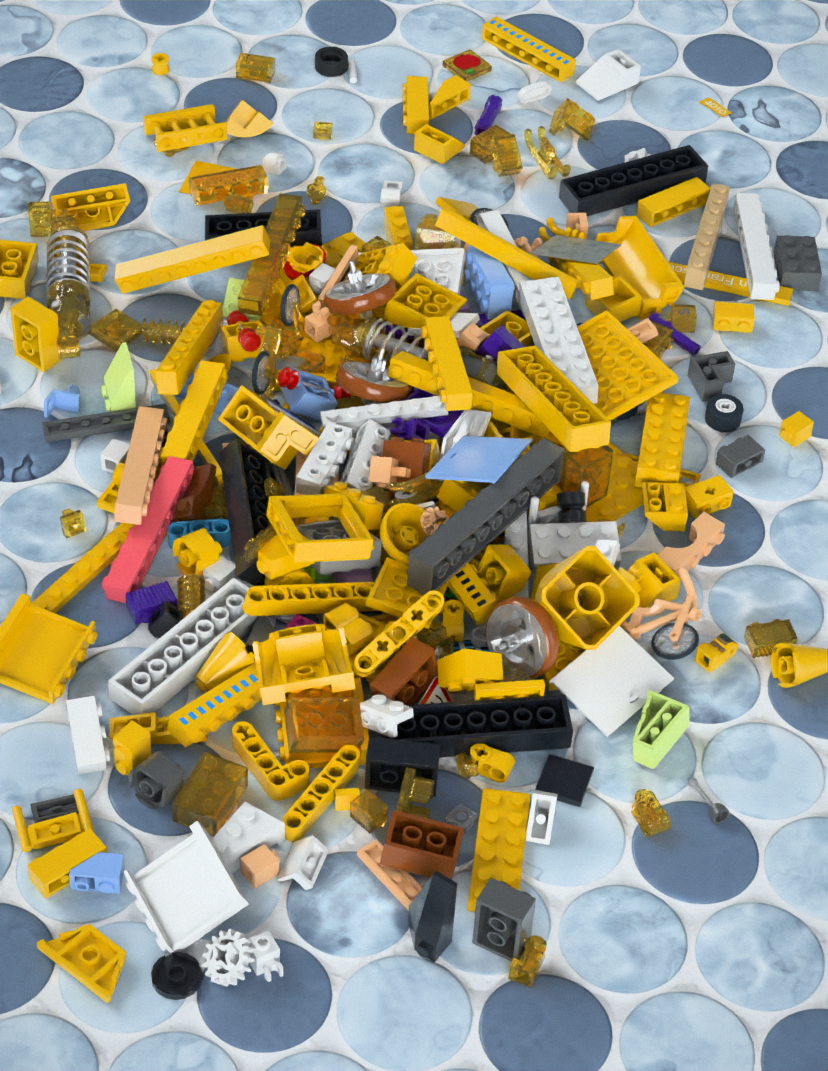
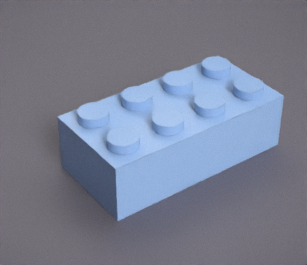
M468 245L467 253L465 254L466 268L464 270V281L467 282L469 291L473 293L475 301L480 305L481 312H484L487 319H494L507 310L511 312L514 283L503 264L479 249Z

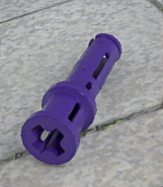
M657 312L650 315L649 320L656 327L659 336L669 338L692 356L699 353L701 345L676 330L670 321H665L659 317Z

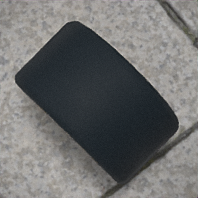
M715 395L707 403L705 421L709 427L716 431H734L741 424L744 411L743 404L732 395Z

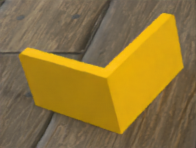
M280 411L258 442L257 447L261 452L278 462L289 445L308 456L319 438L314 432L283 411Z

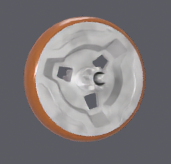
M349 261L351 269L348 273L349 279L331 287L324 295V304L329 309V312L334 315H353L359 313L360 318L365 319L366 326L371 327L369 317L373 314L372 309L386 304L395 296L397 291L396 283L388 274L374 273L362 275L360 270H356L354 261Z
M380 348L378 358L374 357L371 364L365 362H345L339 366L336 372L337 384L350 394L362 398L361 404L363 406L369 405L370 401L378 403L403 401L411 393V385L387 376L389 369L385 368L386 360H383L384 348Z
M527 597L507 598L499 602L492 609L486 622V643L490 652L501 653L502 662L507 661L502 665L505 669L504 672L508 671V675H513L517 679H523L527 676L526 680L535 679L547 673L555 664L559 653L558 630L547 610L538 602ZM522 620L525 621L526 628L521 627ZM530 645L534 649V654L528 649Z

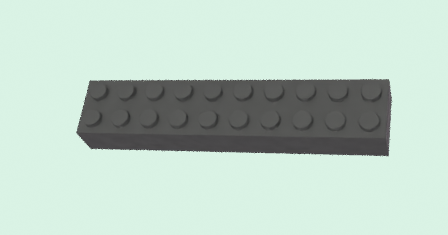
M543 438L537 444L534 443L524 455H520L517 461L504 472L495 484L491 483L485 489H481L475 498L467 501L460 511L455 512L445 524L442 523L431 536H427L422 544L410 551L408 555L407 586L423 596L427 592L437 591L526 512L530 508V500L533 496L540 499L560 481L565 449Z

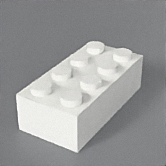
M616 521L530 524L528 529V552L530 570L532 571L531 575H535L538 566L560 563L586 546H596L597 540L619 542ZM620 549L614 565L616 570H618L621 563Z

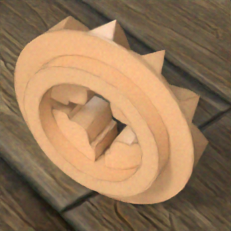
M438 506L435 508L429 507L421 515V525L426 534L431 536L440 526V524L433 525L435 520L445 524L451 517L445 514V510L440 511Z

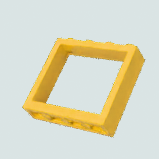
M345 494L269 496L266 516L293 563L370 559L371 551L374 549L373 537H371L366 525L363 524L359 514L356 513L352 503L349 502ZM337 516L350 538L303 540L291 518Z

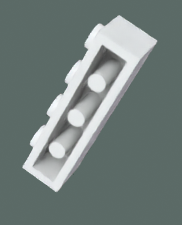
M369 419L359 428L340 482L346 483L347 487L360 490L361 494L372 495L373 483L369 482L371 456L382 457L384 440H388L391 433L388 429L372 419Z
M332 422L327 423L319 440L296 476L297 493L304 495L324 493L325 485L331 484V479L337 476L339 465L345 462L347 451L353 448L352 428Z

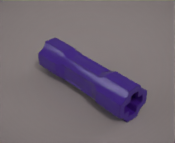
M491 95L488 97L481 117L474 127V134L477 137L485 139L489 136L494 120L502 107L503 100L499 96Z

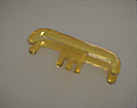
M543 126L538 128V139L541 144L540 151L533 144L532 131L526 129L524 132L526 146L545 176L553 180L558 170L561 176L567 177L570 174L571 167L568 164L562 165L555 154L554 147L548 138L545 137V128ZM549 164H554L555 167H552V168L550 169V168L548 167V165H549Z
M426 472L405 482H391L388 485L389 490L416 493V495L407 499H392L390 506L392 507L400 503L415 505L439 493L443 481L434 480L431 486L432 479H426L425 475L428 473Z

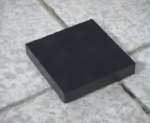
M549 754L535 790L558 794L557 801L581 807L594 772V767Z

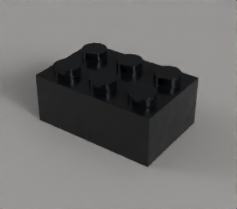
M369 737L366 755L365 789L436 797L440 744Z

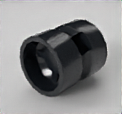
M571 491L557 494V507L561 509L558 512V523L587 522L586 511L582 509L585 506L584 492Z

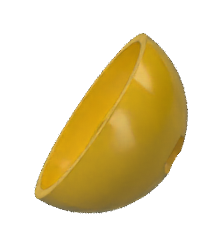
M400 503L392 506L384 515L380 525V540L383 548L395 561L409 565L408 555L413 548H417L429 536L421 525V515L425 510L417 505Z

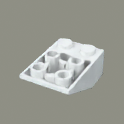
M616 49L604 54L576 80V84L599 101L638 84L641 66L622 51Z

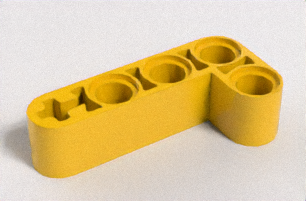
M240 721L233 725L232 746L269 798L274 801H281L308 788L309 765L307 762L295 760L282 766L250 723Z

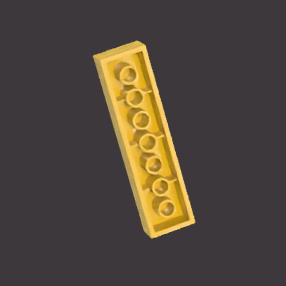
M536 345L498 352L497 375L570 452L609 445L611 421Z

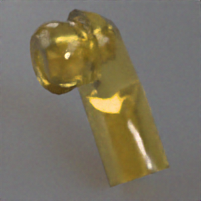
M466 754L456 755L458 774L462 778L471 779L472 776L478 775L477 765H469Z

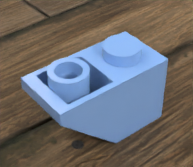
M98 852L71 869L69 873L71 889L120 893L125 870L124 854Z

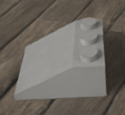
M339 519L295 525L298 531L309 540L350 538ZM368 531L371 537H373L374 545L370 559L317 561L310 566L321 575H331L332 572L339 571L351 572L353 569L367 570L374 566H380L381 540Z

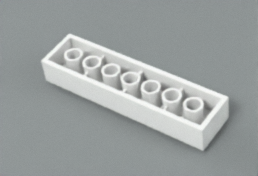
M559 277L520 282L519 301L534 345L593 404H596L598 383Z
M235 578L231 579L109 679V699L132 715L156 712L195 679L196 674L224 634L232 632L241 640L252 631L258 616H250L242 609V604L249 587Z

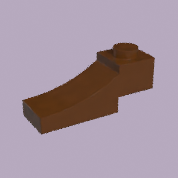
M206 464L194 467L192 480L183 498L177 499L174 517L176 520L193 521L203 519L204 507L211 505L216 466Z

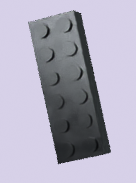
M320 209L205 215V241L263 225L270 238L269 254L287 253L289 248L303 246L306 242L322 246Z

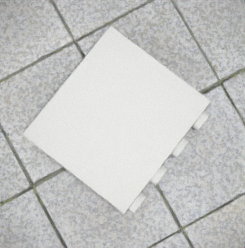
M198 821L189 826L193 835L134 875H131L127 870L124 871L128 880L125 882L128 890L137 896L138 899L135 900L137 907L142 913H146L148 917L145 919L146 924L152 932L155 931L158 935L155 938L158 946L162 951L167 949L171 954L173 952H181L249 905L209 833Z

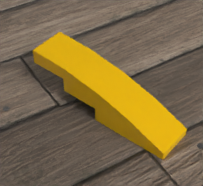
M156 712L115 717L109 720L110 740H113V737L132 720L150 731L151 744H181L167 730L170 716L158 718ZM208 734L199 742L208 741Z

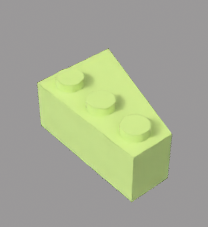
M649 690L646 704L642 710V717L638 722L632 741L633 761L654 769L690 726L688 705Z

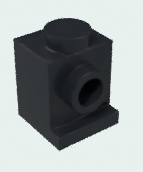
M165 601L149 618L148 630L155 638H161L183 620L184 613L168 601Z

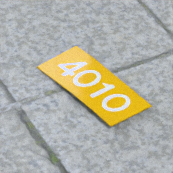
M709 97L699 102L721 117L732 113Z

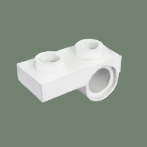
M384 180L381 190L380 209L400 206L403 182Z

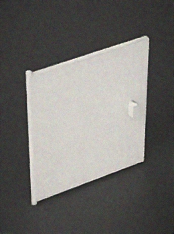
M619 625L596 650L586 649L548 682L565 694L601 732L609 737L646 704L649 690L659 693L675 678Z

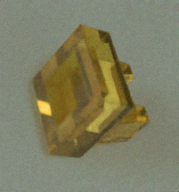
M69 508L62 511L63 516L60 517L62 532L66 539L86 532L84 515L81 510L73 512Z

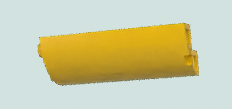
M621 216L615 232L597 234L595 241H612L615 244H622V246L605 257L602 263L612 277L620 275L642 297L640 313L637 316L639 320L649 318L654 312L660 314L662 308L668 304L671 306L678 299L684 285L637 216Z

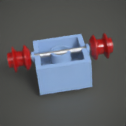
M285 367L278 374V382L284 394L283 396L287 400L290 410L296 415L301 414L309 417L311 420L321 421V411L334 410L337 405L344 407L350 400L349 392L343 390L339 385H335L330 389L325 378L296 368L290 369L289 367Z

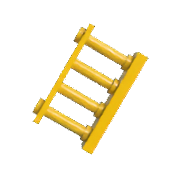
M213 104L143 116L145 135L156 134L157 152L228 140L227 123H215V107Z

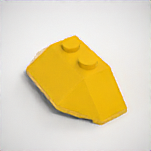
M126 183L53 195L51 196L55 216L76 232H83L115 226L130 203Z

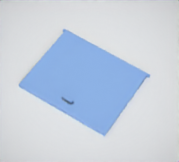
M462 436L425 477L426 479L490 482L495 484L530 445L533 439Z

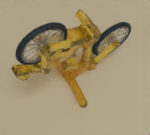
M289 284L282 296L280 313L284 327H281L279 322L274 321L271 325L266 327L258 326L255 329L257 335L265 337L260 353L254 362L252 386L254 392L261 395V398L265 400L267 399L264 396L269 399L275 397L274 387L279 374L275 369L278 357L285 360L288 356H294L318 363L325 362V357L322 355L298 349V335L301 334L303 327L299 321L300 295L295 284ZM284 337H287L288 340L285 345H280V342H284Z

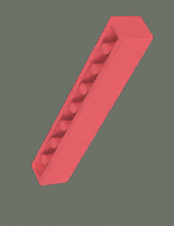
M169 456L165 464H162L160 474L153 483L147 516L142 517L141 525L134 524L133 527L129 528L125 543L121 544L119 554L116 560H113L108 576H105L103 579L102 588L105 591L106 599L126 603V593L139 590L168 532V526L173 522L177 499L183 498L189 488L194 472L193 461Z

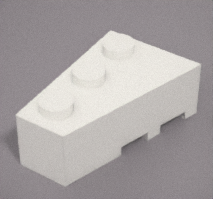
M95 696L66 700L67 721L70 726V737L78 775L106 770V762L110 761L108 747H104L102 741L106 739L104 725L99 724V718L102 717L101 704H96Z
M244 802L212 840L230 872L234 873L240 869L241 857L263 844L269 848L276 843L281 844L284 842L285 823Z

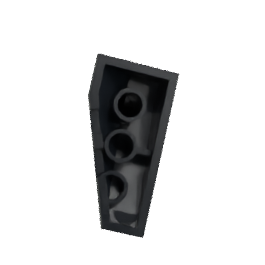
M438 871L434 872L409 905L408 915L414 950L420 956L428 958L433 962L440 957L452 942L457 883Z

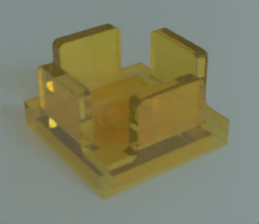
M406 768L397 803V811L429 819L430 809L414 806L413 801L428 803L429 798L433 797L434 780L416 777V769Z

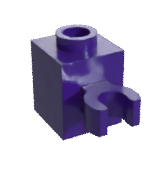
M399 417L392 420V423L397 425V427L390 429L393 435L404 438V440H412V438L428 440L431 426L416 418L406 422Z

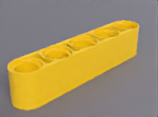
M345 745L340 748L284 815L283 822L285 823V839L287 841L294 842L302 839L335 799V789H343L357 773L360 763V751L356 746Z

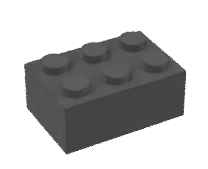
M777 236L774 259L779 286L792 288L793 291H818L822 271L815 237Z
M490 878L476 901L472 943L517 964L523 955L527 938L531 937L536 898L527 892H521L510 887L503 881Z

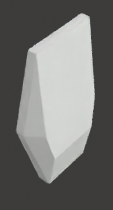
M464 410L443 437L439 461L462 436L483 437L492 416L491 412Z

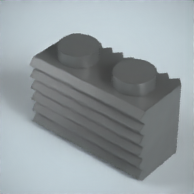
M749 435L738 438L734 443L722 446L718 450L716 466H719L722 471L724 470L732 478L763 462L765 449Z

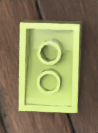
M126 342L121 344L104 375V385L101 386L102 398L106 397L104 399L106 412L136 408L134 369Z

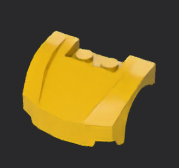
M324 624L296 626L272 632L269 634V639L263 642H253L263 705L285 702V693H299L309 688L322 689L327 685H331L332 693L355 689L345 631L342 626L337 629H326Z

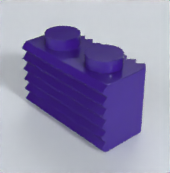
M168 581L126 593V607L135 625L149 623V618L165 601L178 608L177 598Z

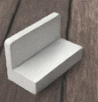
M313 835L294 841L277 879L282 882L293 878L305 890L313 888L329 850Z

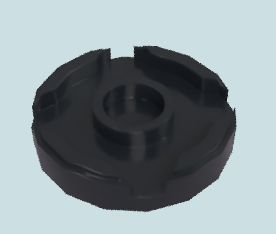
M173 952L172 955L166 957L164 955L153 965L151 971L152 986L164 998L172 1000L186 999L200 988L202 969L197 959L188 953Z

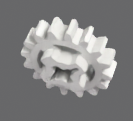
M229 929L228 932L221 930L219 933L220 937L212 936V945L206 944L209 951L202 955L204 958H207L202 967L208 969L205 975L211 977L212 982L228 987L229 984L237 985V978L245 980L243 974L245 971L251 972L248 964L254 962L255 959L251 958L250 954L255 950L248 947L252 941L245 938V934Z

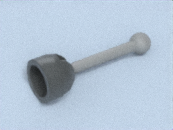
M691 778L688 782L689 786L694 787L710 806L709 817L715 824H721L726 821L730 811L721 803L714 804L699 787L697 779Z

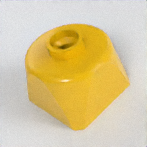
M586 546L560 562L541 579L536 590L535 601L551 615L558 630L559 640L583 649L596 650L639 606L640 597L596 546Z

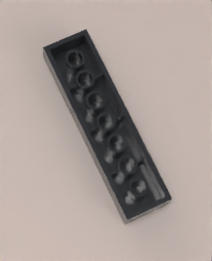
M690 145L562 179L560 181L559 199L571 213H586V216L637 203L643 198L695 177L706 183L708 165Z
M235 438L219 452L236 575L240 580L246 581L253 586H264L265 575L260 573L257 568L258 550L277 534L266 516L269 496H274L268 459L257 450Z
M562 694L406 705L413 708V717L397 724V737L391 738L381 734V738L440 744L441 758L470 755L471 747L477 743L486 744L489 747L507 753L571 748L573 727L566 695Z

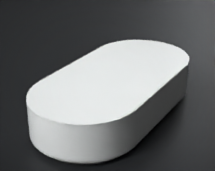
M546 81L526 86L518 92L517 98L522 104L543 99L550 94L551 86Z

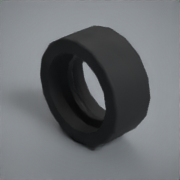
M329 46L323 47L315 53V69L319 74L327 77H336L347 71L348 55L343 49ZM332 60V61H337V62H336V63H328V62H325V61Z

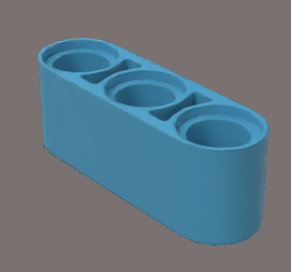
M207 519L173 522L168 526V545L173 550L174 540L205 528L213 540L219 542L221 548L227 547L231 543L229 521L226 519Z

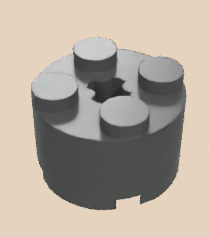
M156 751L130 771L128 776L129 785L131 788L135 787L137 791L135 796L142 804L151 809L162 808L182 792L184 788V769L180 764L174 763L161 751Z

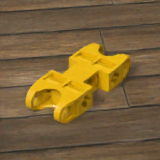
M429 591L413 604L394 624L376 637L356 656L353 665L354 673L358 677L367 678L380 668L403 644L418 634L441 612V608L444 605L443 595L439 591ZM435 601L438 607H430L427 602ZM395 629H400L404 632L405 637L401 640L395 639L392 632ZM361 661H366L369 663L370 667L368 669H362L358 665V663Z

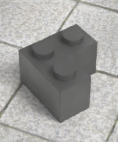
M728 351L690 357L687 376L702 402L709 401L713 396L722 394L724 383L732 382L735 362Z

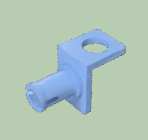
M70 384L65 391L53 389L44 400V417L48 418L55 408L78 413L79 387L77 385L73 387V384Z

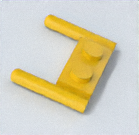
M82 789L74 791L79 814L75 812L28 825V828H26L22 808L19 805L12 808L22 852H29L33 848L37 850L69 841L75 835L83 833L88 829L94 832Z

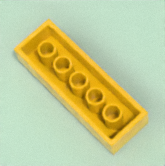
M660 392L648 399L635 480L636 487H642V482L678 483L690 397Z

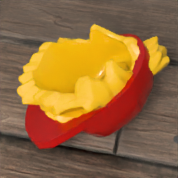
M308 242L303 246L291 247L286 255L287 262L283 268L284 273L291 280H295L302 274L307 278L322 263L325 264L329 253L324 248V245H312Z

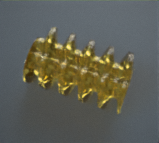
M144 317L142 324L143 340L145 343H148L151 338L152 343L156 344L159 339L160 344L163 345L167 340L168 345H172L174 340L176 342L184 330L185 321L179 326L178 321L175 320L173 326H171L168 319L166 324L163 325L162 319H159L158 323L155 324L154 318H151L150 322L147 323Z
M197 574L184 575L178 579V609L184 613V619L206 601L205 580Z

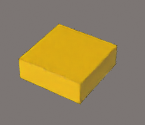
M359 788L335 789V811L359 809Z

